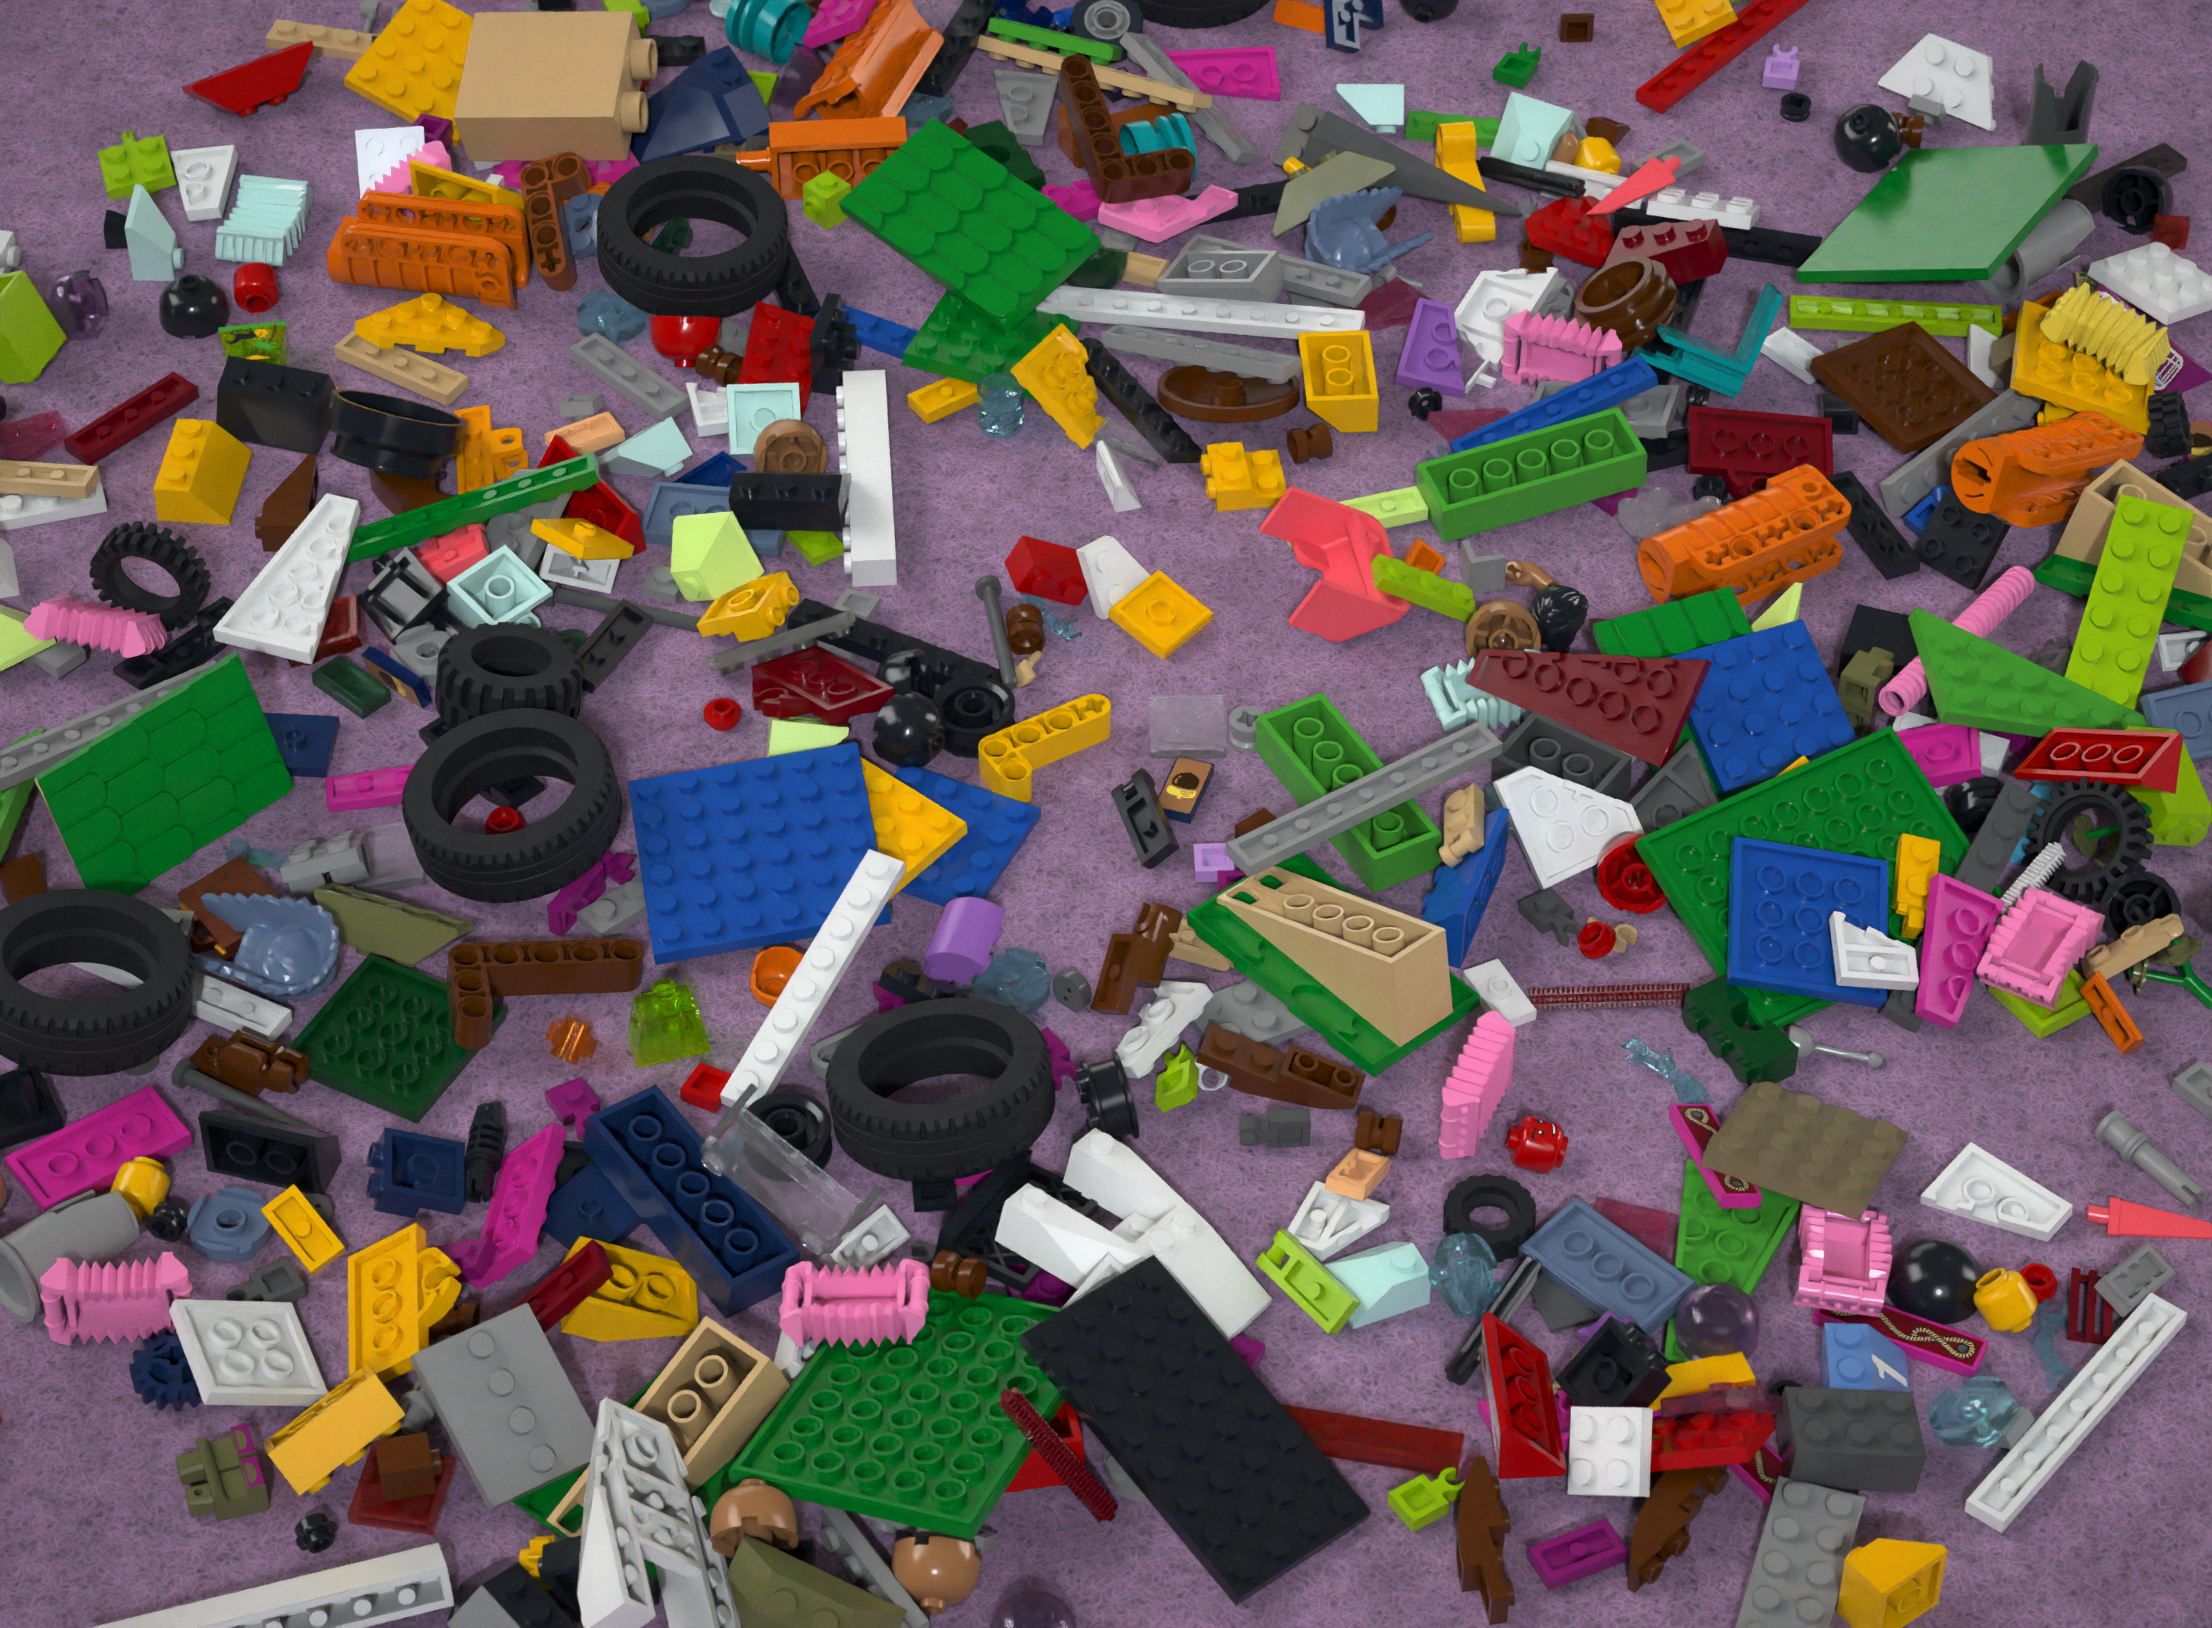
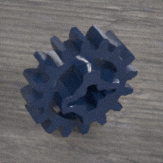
M174 1328L173 1335L169 1336L162 1330L157 1331L158 1340L155 1342L145 1338L142 1341L144 1351L134 1350L132 1353L134 1363L129 1364L135 1394L141 1393L143 1403L145 1404L156 1400L157 1409L161 1411L167 1404H173L175 1412L180 1411L182 1403L188 1402L193 1408L198 1407L197 1398L201 1394L176 1329Z

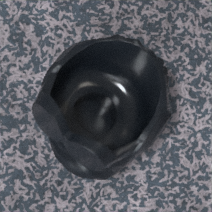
M1555 585L1540 590L1534 597L1528 610L1536 619L1541 633V645H1547L1548 652L1569 653L1570 645L1587 616L1589 605L1585 595L1580 594L1575 588Z

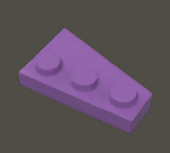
M1419 297L1396 372L1395 384L1416 389L1431 387L1433 391H1438L1441 395L1464 398L1465 386L1461 376L1462 365L1461 358L1458 355L1453 305Z

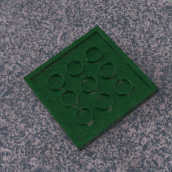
M371 953L288 1046L309 1057L308 1079L416 1124L421 1121L480 1050L465 1049L456 1043L446 983ZM492 1003L491 1036L506 1020L505 1007Z

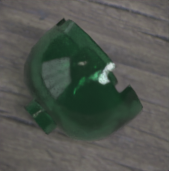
M1101 246L1065 281L1074 287L1111 290L1125 276L1129 251Z

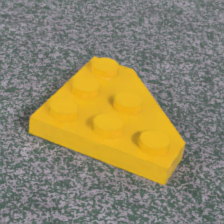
M425 293L420 297L399 303L394 307L375 312L370 316L357 320L355 323V334L379 348L394 349V343L402 345H415V351L444 354V348L465 350V356L482 357L503 347L506 338L505 334L494 329L489 323L482 322L467 313L465 309L456 307L436 293Z
M1061 323L1010 371L1017 378L1018 383L1027 389L1041 404L1042 409L1052 416L1065 430L1069 439L1076 442L1083 450L1106 429L1104 418L1097 415L1095 403L1099 398L1094 378L1087 375L1085 363L1089 360L1087 350L1070 330Z

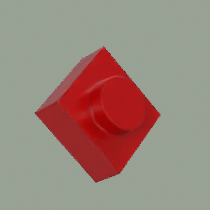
M700 1062L680 1088L681 1100L716 1114L723 1105L720 1094L732 1074Z

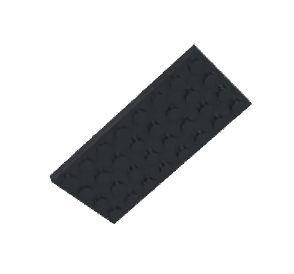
M1155 1255L1150 1256L1021 1334L1018 1343L1236 1606L1369 1518L1371 1514L1369 1508Z

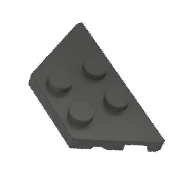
M1690 739L1628 803L1632 804L1644 833L1648 835L1717 804L1718 800L1695 743Z

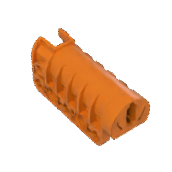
M878 0L862 29L846 36L843 45L838 48L833 60L824 69L823 75L811 87L810 93L798 101L793 112L794 119L798 120L805 117L812 106L823 120L897 116L944 43V37L937 28H930L915 9L912 3L913 0Z
M368 191L363 194L358 203V217L344 216L327 251L330 279L332 282L339 284L480 299V304L504 307L513 311H517V301L514 298L512 287L526 288L529 284L530 255L525 218L520 210L509 205ZM371 205H375V208L379 211H374V208ZM399 208L411 209L415 213V217L403 215ZM436 212H441L446 219L441 218L440 214ZM466 215L479 217L482 224L476 225L469 222ZM503 219H509V223L513 224V226H508L507 221Z
M2084 411L2070 418L2051 421L2050 425L1967 442L1957 451L1953 459L1951 468L1952 485L1959 500L1970 510L1977 513L1991 512L2016 526L2034 528L2065 521L2071 518L2083 490L2100 476L2087 471V469L2113 464L2121 458L2125 461L2137 458L2145 438L2138 432L2099 412Z
M1802 464L1768 479L1766 489L1644 539L1638 549L1640 572L1649 592L1661 605H1663L1669 594L1679 599H1684L1731 586L1745 591L1735 595L1742 608L1791 587L1795 582L1800 583L1838 566L1842 559L1843 547L1833 537V534L1842 531L1849 523L1852 511L1851 505L1821 472L1811 465ZM1799 562L1802 563L1804 567L1800 569H1793L1790 566H1788L1787 563Z

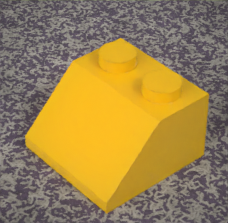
M1877 1538L1865 1547L1859 1546L1854 1548L1843 1562L1844 1569L1836 1612L1852 1628L1904 1627L1939 1603L1948 1550L1939 1544Z

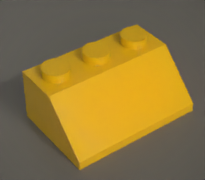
M413 159L408 163L413 195L509 205L520 210L526 222L523 195ZM436 212L440 214L441 218L446 219L441 212ZM466 215L469 222L476 225L482 224L479 217ZM503 219L507 221L508 226H513V224L509 223V219Z
M1369 330L1298 333L1307 407L1341 433L1376 432L1378 427L1379 397Z
M177 419L153 488L158 520L230 525L253 451L214 421Z
M367 1363L265 1440L263 1445L268 1456L299 1496L307 1490L310 1494H314L332 1479L329 1473L342 1463L345 1467H349L362 1458L367 1452L364 1446L377 1436L381 1440L386 1439L402 1426L400 1419L406 1414Z

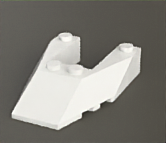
M1096 1128L1092 1129L1072 1146L1063 1183L1081 1192V1195L1089 1200L1092 1198L1098 1202L1097 1205L1123 1219L1112 1231L1102 1227L1029 1183L1025 1184L1004 1202L995 1241L1076 1289L1082 1285L1108 1253L1127 1270L1155 1255L1227 1342L1245 1329L1272 1301L1268 1293L1210 1224L1129 1147Z
M607 1397L599 1405L584 1496L577 1588L581 1609V1622L584 1628H641L656 1617L643 1559L655 1564L669 1628H742L726 1577L728 1568L725 1556L712 1549V1542H710V1537L701 1519L707 1512L701 1499L695 1495L691 1497L683 1477L689 1473L667 1425Z

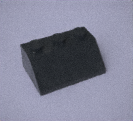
M229 355L217 387L216 424L239 441L304 454H316L317 456L328 429L325 418L331 392L336 387L328 374Z
M746 470L733 472L728 499L730 511H733L743 530L843 532L851 473Z
M226 1110L201 1111L198 1117L207 1170L286 1189L294 1184L300 1192L324 1195L342 1162L338 1136L325 1131H315L293 1126L285 1122H275L253 1117L245 1113H235Z

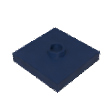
M264 713L290 776L327 778L340 728L339 716Z
M589 1163L548 1199L545 1209L547 1211V1218L540 1228L568 1250H571L580 1236L618 1245L644 1221L604 1173Z

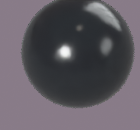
M1924 1238L1908 1244L1894 1256L1886 1293L1893 1305L1899 1310L1942 1325L1953 1324L1971 1317L1978 1311L1973 1298L1977 1290L1976 1284L1984 1274L1976 1258L1962 1245L1944 1238Z

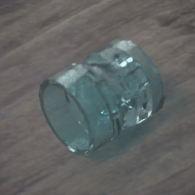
M999 373L984 377L977 386L978 428L980 432L989 438L998 440L1017 436L1024 427V388L1018 383L1017 378L1010 374Z

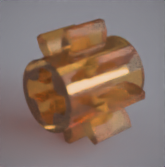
M565 1015L562 1023L552 1021L545 1036V1040L553 1045L550 1054L576 1065L581 1057L592 1058L598 1044V1040L590 1035L593 1026L568 1015Z

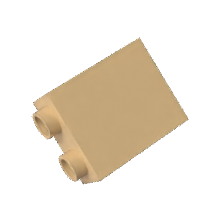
M633 11L475 12L453 117L468 160L536 161L569 151L579 155L582 161L627 160L632 133H644L648 125L647 97L644 91H640L642 80H654L657 75L658 53L655 40L641 39Z

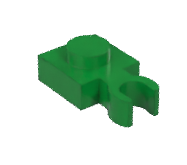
M1523 42L1519 46L1518 54L1507 52L1494 68L1493 80L1523 89L1537 73L1538 62L1541 59V47L1538 46L1535 51L1530 52L1527 51L1528 42Z

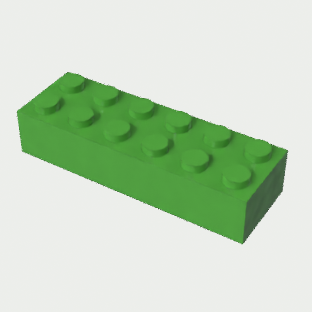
M1619 407L1416 464V487L1428 507V517L1443 543L1646 485L1647 452Z
M1323 692L1256 717L1255 751L1301 807L1385 767ZM1412 798L1328 839L1372 893L1440 866L1439 848L1441 847L1442 833Z

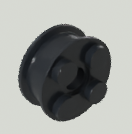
M964 676L953 679L943 684L932 698L939 705L947 719V736L943 749L957 757L978 758V745L981 739L1015 725L1013 717L1015 698L1012 692L1003 683L989 677Z
M1117 1051L1111 1053V1059L1089 1065L1085 1060H1080V1068L1075 1069L1077 1078L1075 1085L1081 1105L1086 1103L1089 1105L1086 1108L1088 1132L1096 1128L1103 1133L1109 1134L1114 1139L1130 1134L1134 1139H1139V1127L1133 1099Z
M798 1092L772 1093L753 1102L741 1118L740 1132L743 1140V1161L754 1175L767 1182L794 1184L806 1181L819 1174L831 1159V1118L822 1103L811 1096Z

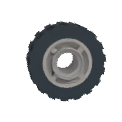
M1081 0L1080 2L1077 1L1071 14L1070 35L1123 47L1119 41L1126 31L1143 34V13L1140 12L1138 3H1135L1133 0ZM1124 47L1121 61L1128 58V51ZM1082 54L1083 56H1085V58L1090 60L1089 55Z

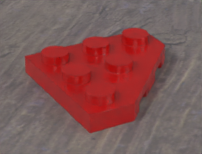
M1580 195L1579 200L1565 196L1532 213L1524 224L1532 246L1597 269H1602L1616 240L1606 214H1586L1601 202L1590 195Z

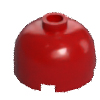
M701 316L651 317V342L659 355L663 358L674 360V367L695 368L698 354L711 345L719 344L721 333L720 318Z
M1628 834L1615 839L1605 849L1598 864V886L1610 905L1622 912L1625 909L1627 911H1636V914H1646L1659 909L1669 900L1634 847L1637 839L1647 834Z

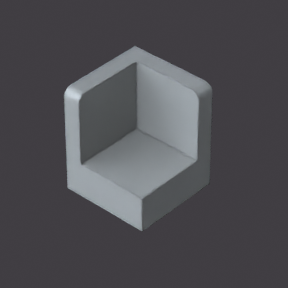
M1461 541L1459 571L1465 585L1472 589L1473 594L1505 589L1507 564L1505 555L1501 553L1476 557L1470 541Z

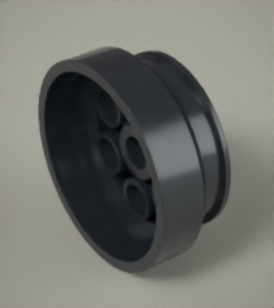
M353 389L332 390L325 418L329 428L337 434L335 445L330 446L329 450L336 457L377 471L428 480L444 478L445 473L442 471L443 462L461 453L467 428V422L464 419L447 411L399 397Z

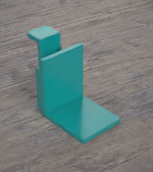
M1770 283L1765 284L1735 353L1659 323L1655 326L1657 333L1664 342L1675 346L1671 356L1658 351L1654 354L1635 346L1630 359L1640 355L1650 365L1735 398L1736 394H1739L1743 387L1745 376L1750 375L1784 296L1774 285Z

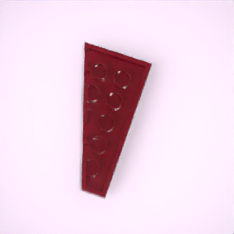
M1481 649L1466 684L1531 712L1535 710L1593 739L1662 768L1673 754L1712 662L1697 659L1676 660L1674 658L1655 659L1619 655H1576L1559 652L1536 653L1520 650Z

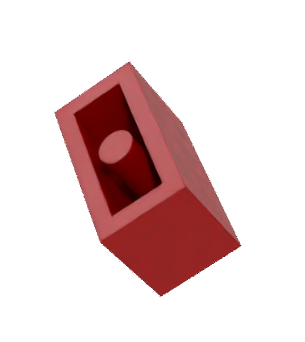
M1022 535L1004 562L1018 592L1072 606L1080 605L1089 592L1076 549Z

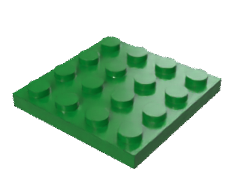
M947 290L903 352L902 365L1035 399L1027 389L1018 383L1017 378L1010 370L1061 323L1077 338L1081 328V321L1071 319L1064 314H1051L1037 311L1034 308L1007 333L958 296Z

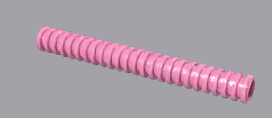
M2012 566L1951 624L1984 639L2033 592L2036 583L2034 575L2023 566ZM1919 654L1897 676L1887 683L1879 693L1880 706L1891 716L1899 717L1905 715L1930 691Z

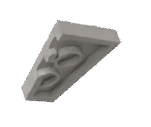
M994 69V82L1005 127L1008 131H1013L1018 144L1043 147L1058 94L1059 76Z

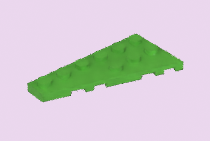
M1687 1158L1675 1268L1698 1283L1699 1293L1669 1318L1665 1357L1670 1365L1720 1355L1799 1217L1802 1201L1757 1186L1763 1195L1760 1208L1721 1209L1694 1160Z

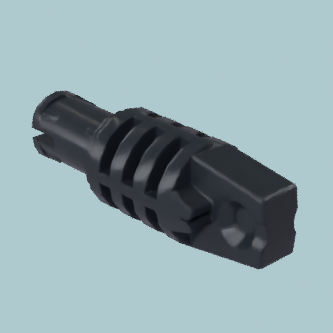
M500 1101L478 1105L470 1127L465 1156V1165L469 1174L464 1196L472 1203H480L481 1197L484 1202L490 1200L493 1176L500 1170L507 1132L506 1110Z

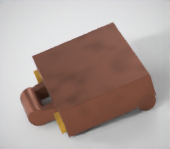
M241 854L177 893L181 902L179 904L180 910L194 911L195 924L190 939V945L194 954L215 949L224 961H234L235 954L239 951L242 936L245 934L243 932H236L229 924L204 907L201 897L205 893L220 896L225 892L235 896L239 892L247 898L253 893L262 897L269 894L280 899ZM200 928L207 937L201 939L194 930Z

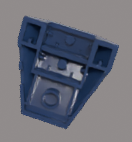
M727 45L698 58L692 65L647 100V129L644 133H632L630 149L641 165L661 158L683 156V152L701 148L703 153L712 152L715 145L734 142V146H738L746 142L747 136L768 134L769 122H772L753 80L730 46Z

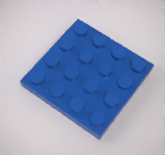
M1803 619L1667 657L1676 660L1697 659L1712 662L1687 719V724L1721 798L1746 791L1775 778L1803 755L1809 761H1812L1858 740Z
M899 767L893 776L894 778L967 822L968 830L964 837L899 892L944 907L949 901L960 897H976L985 900L1041 818V808L921 768Z
M1735 836L1730 843L1727 984L1882 1009L1887 1002V989L1837 985L1829 919L1834 911L1841 912L1846 915L1844 921L1864 931L1870 926L1887 937L1888 861Z

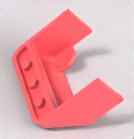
M1290 486L1259 527L1260 531L1290 542L1296 560L1306 568L1313 567L1321 570L1324 580L1320 578L1288 619L1289 625L1322 636L1331 642H1344L1400 621L1410 608L1409 601L1378 590L1374 586L1371 569L1373 559L1378 553L1392 559L1394 558L1385 528L1380 521L1366 512Z

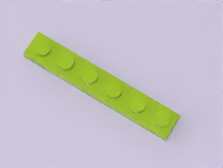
M1790 295L1789 328L1883 333L1915 321L1930 335L1968 337L1970 324H1975L2000 339L2002 334L2001 306Z

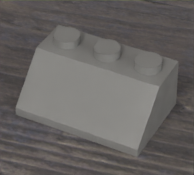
M1182 251L1156 281L1157 288L1164 294L1274 303L1285 290L1278 251Z

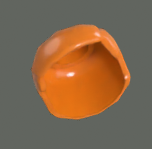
M773 946L761 951L756 956L749 978V989L752 991L753 997L760 1004L772 1009L804 955L790 947Z

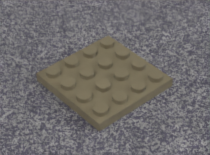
M1754 1080L1704 1151L1701 1166L1859 1221L1902 1154L1910 1132L1898 1129L1889 1122H1878L1860 1116L1857 1112L1848 1108H1837L1822 1103L1811 1095H1799L1781 1089L1779 1085L1773 1082L1763 1081L1758 1083Z

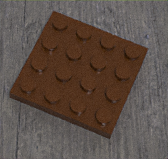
M1915 321L1815 357L1809 368L1840 398L1855 407L1856 412L1903 455L1937 442L1998 397L1991 388Z

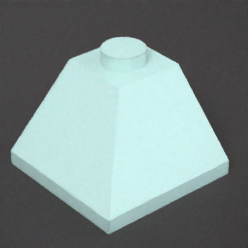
M1404 84L1336 85L1334 100L1367 128L1376 129V134L1394 135L1396 134V129L1403 128Z
M1511 91L1490 156L1506 162L1545 171L1546 163L1552 160V153L1559 143V138L1562 134L1568 132L1574 112Z
M135 185L125 224L133 280L173 281L175 280L177 269H183L184 266L183 248H178L175 232L142 185Z
M669 417L639 432L599 456L597 460L599 462V471L654 477L663 472L667 478L683 469L685 466L682 460L693 453L672 417Z
M506 545L447 582V591L450 594L448 597V609L472 629L476 628L478 624L484 623L497 625L498 622H509L510 624L553 595V591Z
M1392 1241L1323 1264L1361 1302L1348 1319L1353 1329L1430 1303L1432 1272L1414 1243Z

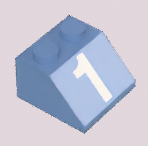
M1824 1324L1820 1351L1823 1388L1910 1392L1905 1351L1869 1324Z

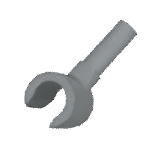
M362 0L360 4V16L366 17L362 30L363 33H371L373 23L382 16V11L378 9L380 5L378 0Z
M1531 196L1530 203L1528 204L1522 203L1520 198L1517 199V209L1523 215L1520 219L1527 221L1532 213L1538 211V200L1536 197Z
M1387 264L1381 270L1376 271L1377 277L1373 281L1374 286L1385 290L1392 283L1421 290L1424 285L1423 281L1398 274L1397 269L1392 264Z

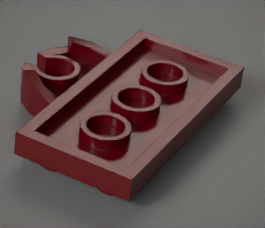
M1689 406L1687 412L1688 474L1724 477L1726 488L1736 501L1754 494L1753 489L1755 488L1766 489L1768 479L1802 464L1815 467L1825 478L1834 475L1832 418Z
M817 645L751 666L753 708L755 711L762 710L763 716L788 718L811 713L830 725H840L846 723L850 717L862 713L869 714L880 711L882 706L895 695L892 686Z

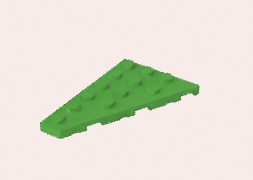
M1913 608L1908 618L1940 723L2045 738L2054 727L2126 730L2128 725L2149 727L2145 715L1922 609Z

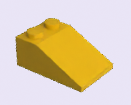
M580 1236L560 1266L592 1239ZM595 1240L604 1247L614 1275L602 1287L595 1290L576 1306L571 1313L561 1319V1332L599 1342L682 1336L693 1333L699 1325L697 1284L678 1261Z

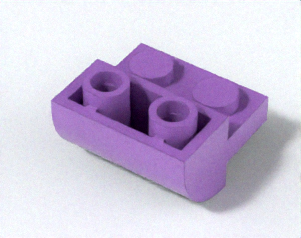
M960 897L949 901L944 908L924 957L926 962L922 969V974L935 981L947 983L954 979L961 985H964L974 975L981 976L992 961V956L989 955L991 948L998 942L1003 933L1000 925L1006 911L990 901L976 897Z

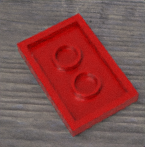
M1744 1409L1726 1417L1715 1418L1714 1414L1705 1413L1687 1421L1675 1422V1419L1671 1417L1657 1419L1652 1422L1650 1472L1749 1463L1776 1429L1772 1412L1756 1413L1753 1409Z

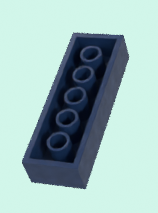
M657 1085L651 1086L587 1117L583 1150L725 1319L782 1291L781 1287L785 1280V1272L787 1268L799 1263L800 1252Z

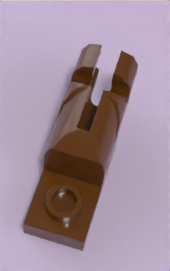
M1144 902L1134 923L1132 934H1112L1091 1005L1092 1010L1107 1015H1128L1134 1000L1136 987L1159 988L1169 954L1173 951L1175 944L1169 937V933H1178L1183 917L1180 911L1159 903L1152 902V905Z
M239 1029L228 1041L210 1035L189 1058L190 1061L196 1064V1071L256 1098L264 1088L278 1093L296 1094V1087L292 1085L291 1080L304 1085L310 1068L309 1057L306 1054L289 1047L285 1050L280 1043L268 1042Z

